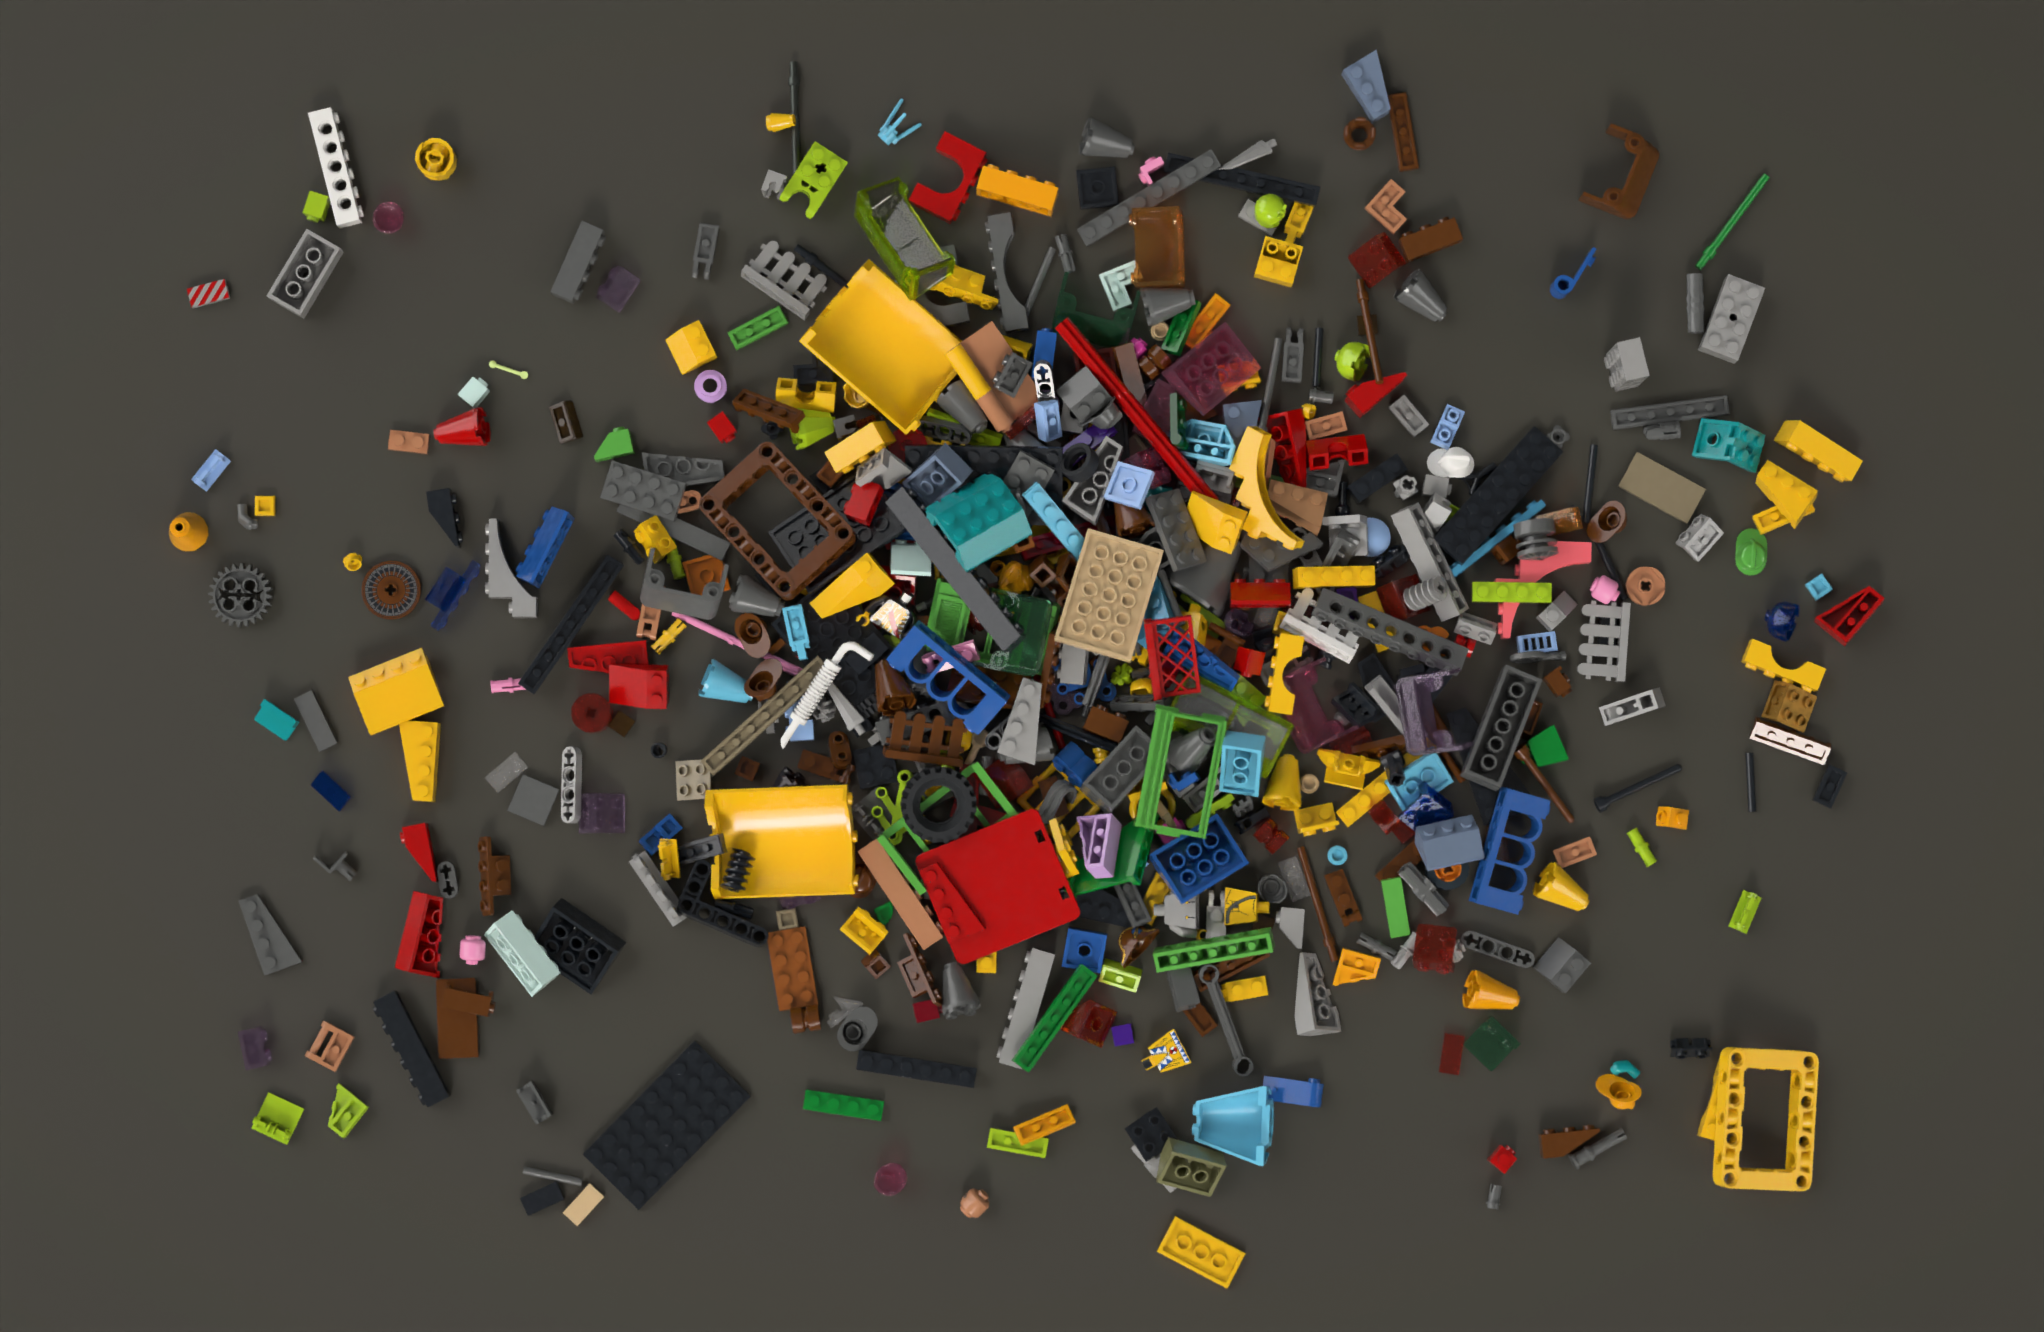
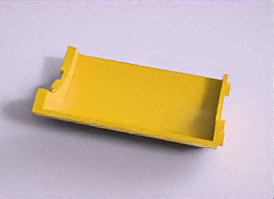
M868 259L846 284L848 288L843 286L816 318V322L812 327L808 328L799 342L907 435L910 430L915 431L921 425L919 420L934 401L937 402L939 395L943 393V389L957 375V372L944 354L962 341Z
M823 785L706 790L704 807L708 825H712V834L710 836L723 833L727 853L714 856L715 864L711 865V892L713 898L733 899L855 894V886L859 885L858 874H855V842L858 841L857 830H854L851 807V804H853V793L849 792L848 786ZM733 848L746 851L755 858V861L748 862L753 865V868H746L751 873L750 876L744 875L748 883L741 884L746 890H739L738 893L727 891L720 886L722 883H725L723 877L727 876L725 870L730 868L728 862L733 861L730 859V855L734 853Z

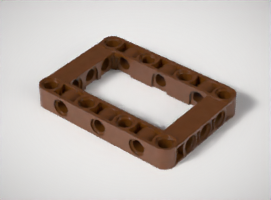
M768 441L761 443L699 501V508L704 515L784 600L795 598L856 541V534L851 526L773 443ZM767 451H773L771 456L765 457ZM768 470L783 483L825 528L829 535L818 546L815 545L814 549L804 559L801 558L799 563L789 572H784L726 509ZM792 478H798L795 484H790ZM714 503V507L711 510L706 509L708 504ZM820 504L823 505V509H822V510H820V511H815V508H816L818 505H820ZM735 530H740L738 536L732 537V533ZM849 532L847 538H841L842 533ZM764 557V562L758 565L757 560ZM785 585H790V589L787 592H782V588Z

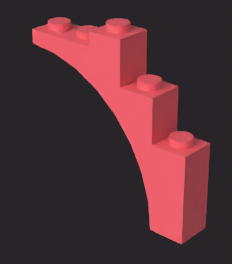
M1557 541V544L1554 546L1558 547V554L1542 560H1519L1518 564H1515L1514 575L1518 576V579L1496 578L1494 582L1536 583L1543 576L1559 568L1589 564L1591 562L1592 542ZM1498 603V615H1501V622L1497 624V634H1500V639H1509L1511 637L1512 622L1520 603Z

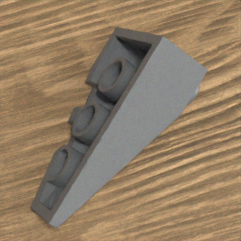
M1302 952L1299 955L1294 1015L1297 1035L1316 1036L1341 1032L1337 1007H1333L1329 996L1332 994L1330 989H1326L1324 985V973L1315 953Z

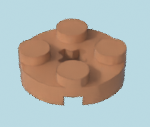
M1639 567L1633 570L1627 577L1625 589L1628 597L1634 603L1641 606L1652 605L1663 597L1665 579L1661 572L1653 567ZM1642 581L1650 583L1649 591L1641 589Z

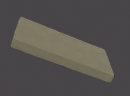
M1638 452L1635 453L1618 485L1624 491L1688 524L1706 490Z

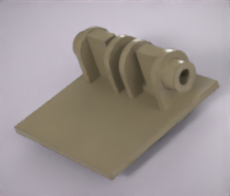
M702 759L675 761L677 801L705 799L706 790H712L713 781H711V777L713 775L700 762Z

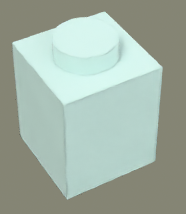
M472 377L458 395L473 408H476L489 394L490 391L486 388L489 384L480 377L478 380Z

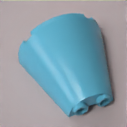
M1262 1086L1196 1101V1104L1193 1105V1115L1197 1117L1196 1123L1192 1125V1135H1195L1194 1141L1253 1164L1264 1166L1269 1157V1153L1266 1150L1272 1144L1274 1128L1273 1098H1269V1094L1272 1093L1270 1087Z

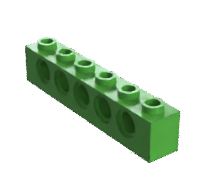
M1268 927L1156 947L1153 952V958L1158 973L1274 952L1275 943L1272 929Z

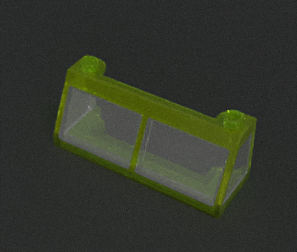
M1199 676L1200 693L1175 696L1170 707L1179 708L1180 713L1202 716V713L1226 717V730L1266 736L1261 777H1268L1294 724ZM1188 677L1182 684L1186 688H1196V682L1191 677ZM1174 717L1172 731H1178L1183 728L1192 732L1200 728L1210 727L1216 734L1218 724Z

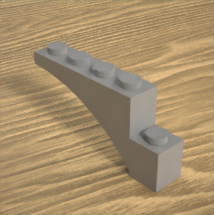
M489 519V524H486L485 527L486 535H489V543L485 545L486 555H489V563L485 564V573L489 574V582L485 583V593L489 594L491 599H512V602H509V614H512L513 618H538V598L532 597L512 572L502 547L499 520Z

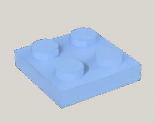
M1118 461L1104 498L1141 510L1155 473L1151 470Z

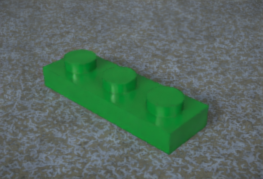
M1195 300L1196 305H1191V308L1174 316L1161 346L1165 353L1181 355L1201 307V303L1198 300Z

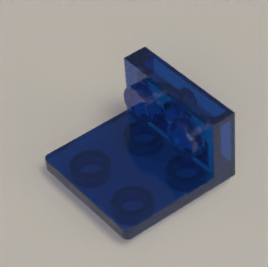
M1423 781L1418 785L1419 797L1400 813L1398 817L1416 832V827L1449 820L1454 816L1452 803Z

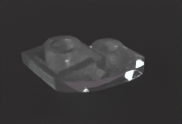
M1294 856L1279 862L1278 866L1282 877L1287 883L1288 893L1292 902L1310 896L1311 893L1297 857Z

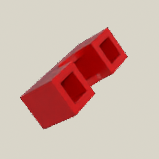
M1364 434L1306 441V455L1310 470L1329 468V461L1337 457L1346 459L1349 466L1368 464V447Z

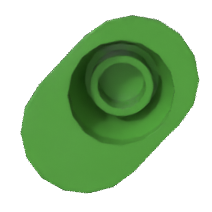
M1745 529L1736 540V566L1743 574L1756 575L1766 565L1767 540L1764 534L1760 535L1757 529Z

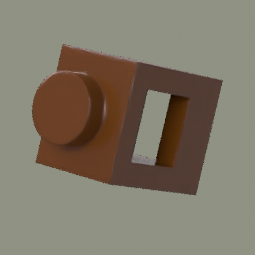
M1561 666L1542 678L1555 697L1560 695L1565 697L1572 691L1569 685L1570 679L1565 673H1560V670H1562Z

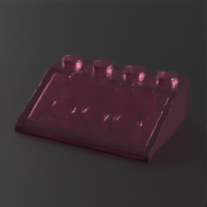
M1224 322L1161 373L1170 385L1204 416L1259 371L1261 367L1228 324Z

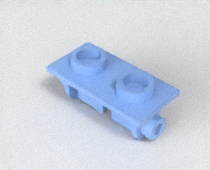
M215 449L191 480L207 492L231 460Z

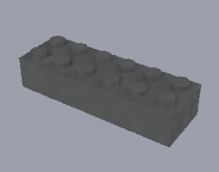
M1505 665L1501 669L1461 771V777L1494 791L1501 788L1542 679L1509 665Z

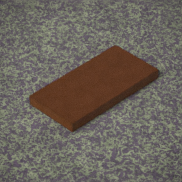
M476 978L436 980L439 1059L479 1057L478 1015L441 1007L447 982H451L452 989L477 994Z

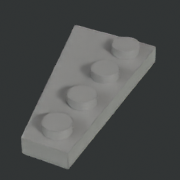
M1023 677L997 753L1035 765L1042 683Z

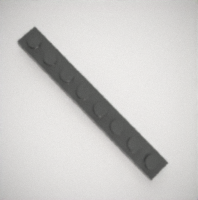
M1211 149L1079 227L1077 231L1088 247L1222 166Z

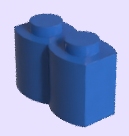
M1072 741L1052 760L1054 767L1059 772L1065 773L1069 782L1079 788L1098 767Z

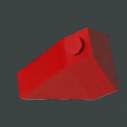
M1302 408L1268 415L1267 432L1272 434L1271 438L1276 442L1273 459H1276L1280 467L1279 472L1284 482L1306 488V424Z

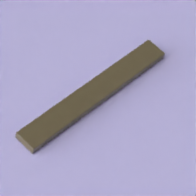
M819 656L815 657L700 761L713 776L805 695V691H807L809 685H812L811 682L818 675V671L821 672L819 669L824 665L822 659Z

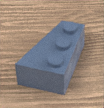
M1377 50L1343 69L1341 74L1371 123L1389 114L1391 109Z
M1262 400L1223 404L1224 425L1228 426L1236 445L1234 455L1247 426H1257Z

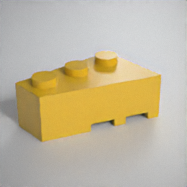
M885 421L871 422L824 453L835 472H843L845 474L853 470L855 464L863 463L871 455L894 443L896 439Z
M1769 460L1766 461L1756 477V485L1776 505L1779 512L1788 519L1791 526L1795 529L1816 500L1818 490Z

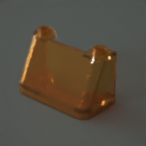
M1179 206L1132 208V214H1129V225L1133 226L1135 232L1136 268H1134V272H1131V284H1134L1135 288H1185L1184 222L1181 208Z

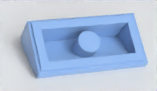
M1058 400L1034 403L1038 438L1044 442H1049L1062 437Z

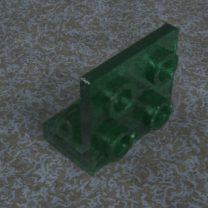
M1489 1016L1463 1043V1046L1489 1071H1493L1521 1043L1494 1017Z

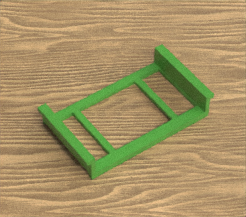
M978 761L976 763L973 762L960 772L965 778L975 772L1007 813L995 823L1018 814ZM942 786L920 803L921 812L948 793L950 789ZM977 808L975 812L976 817L984 827L990 826L989 822ZM902 817L882 832L877 840L916 891L922 895L927 891L923 880L919 879L888 839L902 827H905L923 852L929 851L926 844L910 830Z

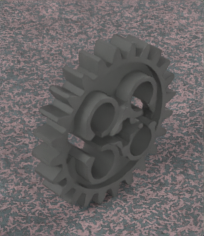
M242 563L239 569L235 564H232V570L225 567V574L219 571L220 578L213 577L216 584L209 585L214 591L208 593V595L213 597L208 602L215 604L211 610L218 611L216 617L223 616L222 622L226 623L229 620L230 626H233L236 622L239 628H241L242 622L246 627H249V621L256 624L255 618L258 617L262 620L261 613L268 614L265 607L272 606L267 601L273 598V596L268 594L273 589L266 587L270 581H263L265 574L258 575L259 569L256 568L252 571L251 565H248L245 569ZM234 580L236 583L235 588L228 590L227 583ZM254 581L255 588L253 591L256 593L262 591L260 598L263 603L253 599L254 608L251 611H247L245 607L248 601H252L250 597H241L240 600L235 596H229V599L235 603L234 608L231 610L226 608L227 599L222 598L218 601L222 595L218 588L225 592L229 591L231 594H240L242 592L246 595H253L252 592L247 590L246 586L248 582Z

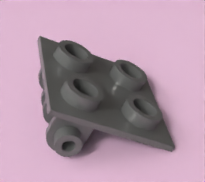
M879 786L852 808L853 817L873 841L880 837L879 835L884 832V828L878 819L873 817L871 813L872 808L875 806L883 808L884 816L890 824L893 818L882 799L876 796L875 792ZM881 789L879 791V796H884L885 793ZM876 809L874 812L875 815L879 816L881 814V810Z

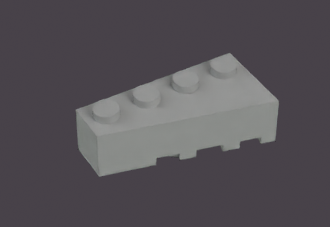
M1108 436L1104 438L1096 450L1099 456V464L1093 476L1083 482H1074L1062 500L1064 506L1095 526L1106 500L1104 494L1116 464L1120 461L1123 454V446Z

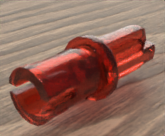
M1033 406L1020 417H1016L1017 421L1011 425L1010 430L1005 432V435L1010 440L1023 429H1028V425L1036 419Z

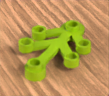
M902 770L898 773L897 779L900 785L895 805L888 796L886 788L878 787L876 789V796L882 799L893 817L890 824L884 816L883 808L880 806L872 808L871 813L873 817L878 819L884 831L903 817L900 806L901 794L908 780L903 781L902 775L907 774L908 780H910L914 775L909 770ZM881 789L885 790L884 796H879ZM876 809L881 810L879 816H876L874 813ZM902 827L898 830L894 839L888 838L893 845H897L902 841L903 833L907 831L906 828Z

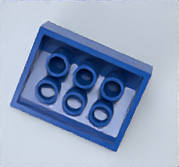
M553 506L550 510L547 509L542 518L544 523L542 527L536 529L533 536L535 540L532 545H528L524 554L526 558L524 562L519 563L516 569V573H518L517 578L539 589L575 520L569 512Z
M1218 814L1209 818L1205 839L1180 835V838H1175L1152 852L1149 856V860L1181 904H1184L1249 864ZM1199 825L1189 831L1198 832Z

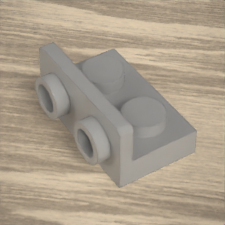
M1700 514L1693 519L1688 529L1680 534L1676 544L1682 547L1695 561L1699 562L1724 532L1711 518Z

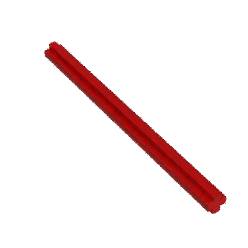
M1067 317L1055 327L1058 333L1111 397H1116V403L1191 493L1195 491L1219 500L1072 320Z

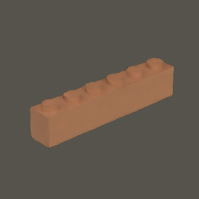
M875 839L857 851L922 949L925 950L943 938L944 931L939 921L935 923L931 917L934 915L928 905L924 906L920 900L923 897L916 889H912L909 880L902 874L878 840Z

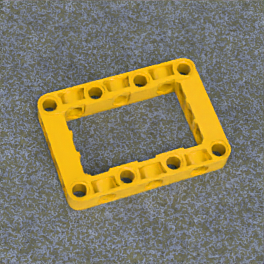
M1726 1047L1721 1051L1713 1162V1181L1716 1185L1730 1189L1806 1191L1810 1188L1813 1171L1819 1060L1815 1053L1801 1050ZM1734 1054V1055H1735V1060L1732 1062V1059H1731V1058H1732V1055ZM1805 1057H1806V1058H1807V1062H1806V1064L1804 1065V1059H1805ZM1748 1068L1791 1070L1785 1169L1739 1167V1152L1742 1149L1743 1132L1741 1118L1742 1111H1744L1745 1087H1743L1744 1071ZM1732 1093L1733 1098H1732V1100H1731V1102H1730V1101H1729V1096H1730V1094ZM1804 1097V1100H1805V1101H1804V1103H1803V1105H1802V1104H1801V1100H1802V1098ZM1728 1134H1730V1140H1729V1141H1727V1135H1728ZM1800 1137H1802V1143H1801V1144H1799V1139H1800ZM1728 1174V1179L1725 1182L1724 1177Z

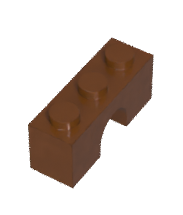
M1042 553L1028 565L1029 576L1042 588L1046 586L1055 596L1056 602L1064 608L1068 592H1065L1055 578L1057 567Z

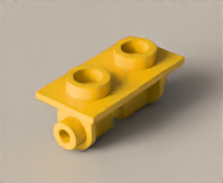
M660 838L657 847L659 848L660 859H662V863H660L661 877H663V880L681 878L677 839Z

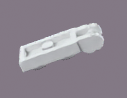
M1209 890L1208 906L1206 909V938L1226 935V926L1224 925L1225 891L1220 893V906H1213L1214 892Z

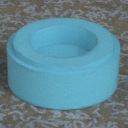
M1333 846L1329 849L1327 858L1331 864L1341 865L1347 860V851L1342 846Z

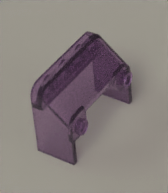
M1460 667L1407 676L1397 681L1396 693L1405 746L1409 754L1419 756L1463 750L1473 746V741L1454 744L1451 732L1448 730H1437L1431 692L1442 688L1444 683L1443 676L1460 672Z

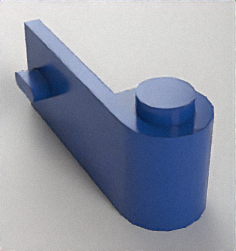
M1593 247L1588 252L1573 279L1566 275H1560L1550 285V293L1554 298L1562 299L1569 294L1587 265L1591 267L1596 257H1593L1596 248Z
M1264 1076L1263 1086L1270 1087L1272 1093L1269 1094V1098H1273V1101L1321 1108L1324 1084L1320 1083L1321 1079L1309 1078L1307 1082Z

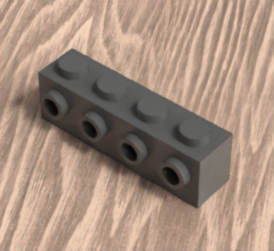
M581 221L550 291L553 296L572 304L576 300L579 301L583 292L581 289L583 282L587 283L591 274L589 272L591 264L595 265L598 259L599 246L603 247L606 236H604L605 232L603 229Z

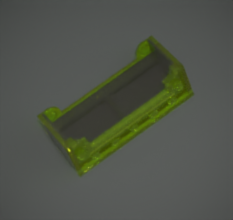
M899 177L857 191L854 217L909 301L952 275L956 261L953 254L948 251H941L907 200V194L909 193L907 185Z

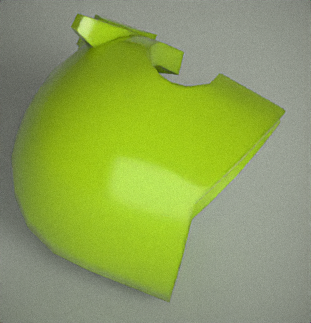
M1266 194L1261 196L1256 201L1254 207L1255 220L1265 228H1275L1279 226V221L1284 218L1287 205L1278 195Z

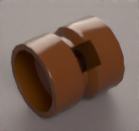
M1154 344L1147 350V356L1142 355L1137 359L1140 371L1151 381L1160 374L1159 369L1164 370L1172 363L1168 355L1157 344Z
M818 1004L809 1005L805 1010L801 1007L790 1008L794 1034L803 1033L806 1028L810 1031L821 1030Z

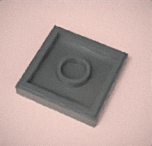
M523 774L507 811L545 826L560 790Z

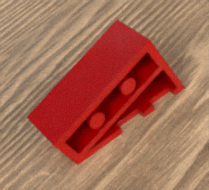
M1868 586L1825 613L1815 617L1814 622L1845 647L1881 606L1885 598Z

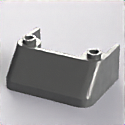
M650 547L640 593L642 604L647 607L706 620L714 618L718 612L723 595L729 564H723L719 583H707L703 588L702 595L663 587L665 581L664 574L658 569L651 568L655 548Z

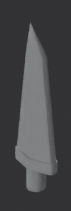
M1275 139L1267 142L1260 140L1219 169H1233L1273 152L1271 148L1277 146V142Z
M832 682L828 686V691L849 731L855 729L859 736L866 732L861 725L865 721L864 717L860 715Z

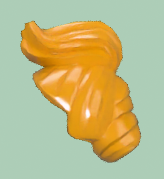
M1011 561L1003 568L998 581L1001 589L1006 586L1014 592L1030 591L1034 583H1036L1029 576L1028 565H1022L1017 561Z

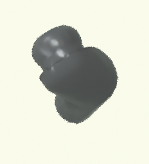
M238 504V522L247 530L256 529L258 521L248 516L247 504Z

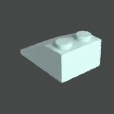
M895 539V542H891L889 564L891 574L931 576V560L916 541L915 543H907V540Z

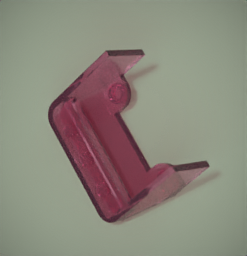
M1325 657L1282 677L1284 686L1290 693L1295 695L1292 715H1281L1298 750L1304 754L1359 729L1358 725L1344 730L1338 720L1327 721L1311 688L1318 681V675L1314 667L1326 661Z

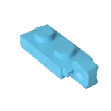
M802 604L782 608L792 651H797L800 661L808 659L806 649L810 648V640Z

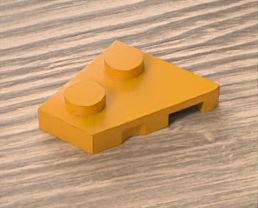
M1342 948L1332 985L1337 986L1343 983L1376 978L1381 958Z

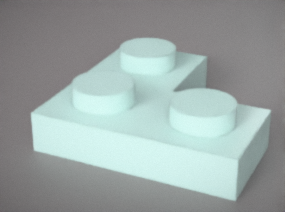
M1135 260L1099 274L1113 312L1132 305L1125 286L1142 280V275Z

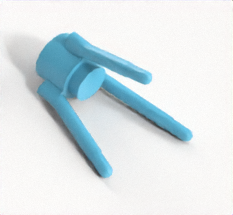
M902 98L896 104L885 124L879 129L880 133L878 136L888 146L891 143L895 145L900 139L922 126V123H918L896 137L898 132L895 128L907 114L903 113L892 126L889 124L904 100Z

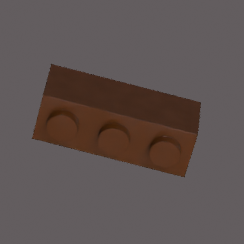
M1444 217L1438 220L1436 225L1426 224L1420 227L1418 232L1408 231L1402 234V238L1399 239L1398 243L1406 262L1409 263L1462 242L1463 237L1455 217L1451 219Z

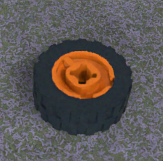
M1468 862L1428 871L1425 866L1427 878L1435 887L1442 890H1452L1460 887L1466 881L1470 870Z

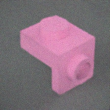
M1161 156L1149 158L1145 161V165L1140 167V174L1138 176L1143 185H1152L1153 182L1149 174L1164 167Z

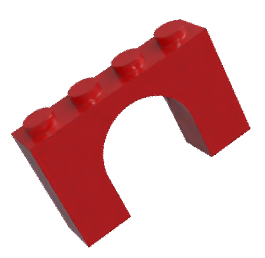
M944 131L936 147V152L955 161L961 167L964 174L963 181L955 191L950 193H938L917 183L909 198V203L951 224L953 220L956 221L961 213L959 207L962 203L965 204L970 196L968 190L971 186L974 187L979 179L977 173L979 169L986 166L988 159L986 158L985 151Z

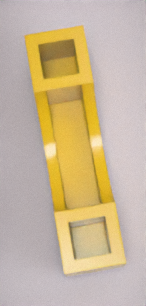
M1375 566L1297 567L1292 569L1293 589L1321 587L1367 588L1375 586Z
M1279 633V637L1275 636L1273 648L1277 649L1276 656H1272L1270 668L1274 669L1273 675L1269 676L1267 687L1270 688V694L1266 695L1264 707H1267L1268 712L1292 715L1295 695L1290 693L1284 686L1282 674L1290 660L1301 657L1304 642L1303 636Z
M1755 639L1749 640L1741 660L1742 663H1745V667L1750 670H1762L1765 676L1770 678L1779 677L1782 679L1781 682L1794 683L1809 693L1811 691H1818L1826 668L1809 661L1794 670L1782 668L1773 659L1771 646Z
M1719 1060L1713 1077L1711 1097L1697 1132V1136L1715 1141ZM1731 1093L1730 1096H1729V1101H1730V1102H1731L1732 1097H1733L1732 1093Z

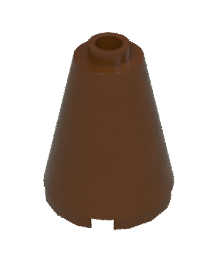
M1113 502L1118 537L1128 536L1129 539L1144 535L1145 532L1150 530V526L1155 527L1152 516L1144 504L1140 510Z
M886 659L880 660L875 666L878 712H882L884 716H894L897 710H903L907 707L911 709L916 703L912 690L899 670L893 669Z

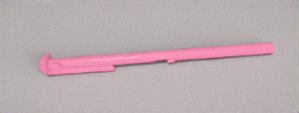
M672 612V616L719 637L731 645L734 644L744 649L739 638L695 617ZM769 652L764 657H761L765 660L777 659L783 666L782 671L792 676L797 675L803 669L782 658L771 655Z

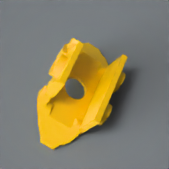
M1319 748L1317 751L1320 760L1326 765L1325 783L1363 790L1365 774L1374 771L1381 764L1379 760L1370 759L1363 755L1360 757Z

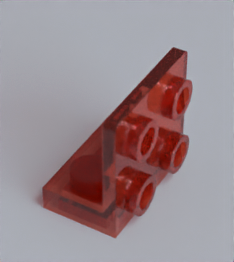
M1385 232L1377 234L1348 256L1349 261L1368 288H1372L1393 271L1407 264Z

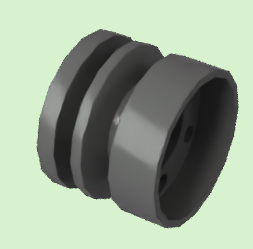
M1530 519L1513 525L1515 539L1524 540V542L1516 545L1517 550H1522L1517 552L1518 559L1541 560L1558 554V547L1554 546L1557 544V539L1547 538L1556 533L1554 519Z

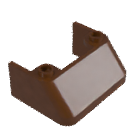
M1611 123L1605 133L1624 140L1626 150L1636 155L1623 190L1611 187L1605 191L1602 198L1583 192L1578 201L1620 218L1631 219L1638 212L1659 159V151L1641 135Z

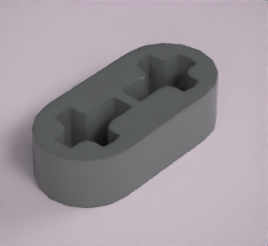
M441 862L437 867L440 892L443 897L452 899L459 892L456 868L451 862ZM444 865L451 868V871L448 872L449 879H446V874L441 872V869H444ZM447 881H450V886L455 888V891H452V895L444 891L448 887Z

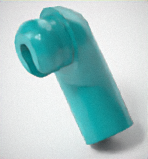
M1627 1060L1616 1061L1610 1067L1612 1074L1618 1075L1619 1073L1627 1072L1634 1079L1641 1073Z

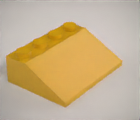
M422 648L348 677L370 735L444 706L429 659Z

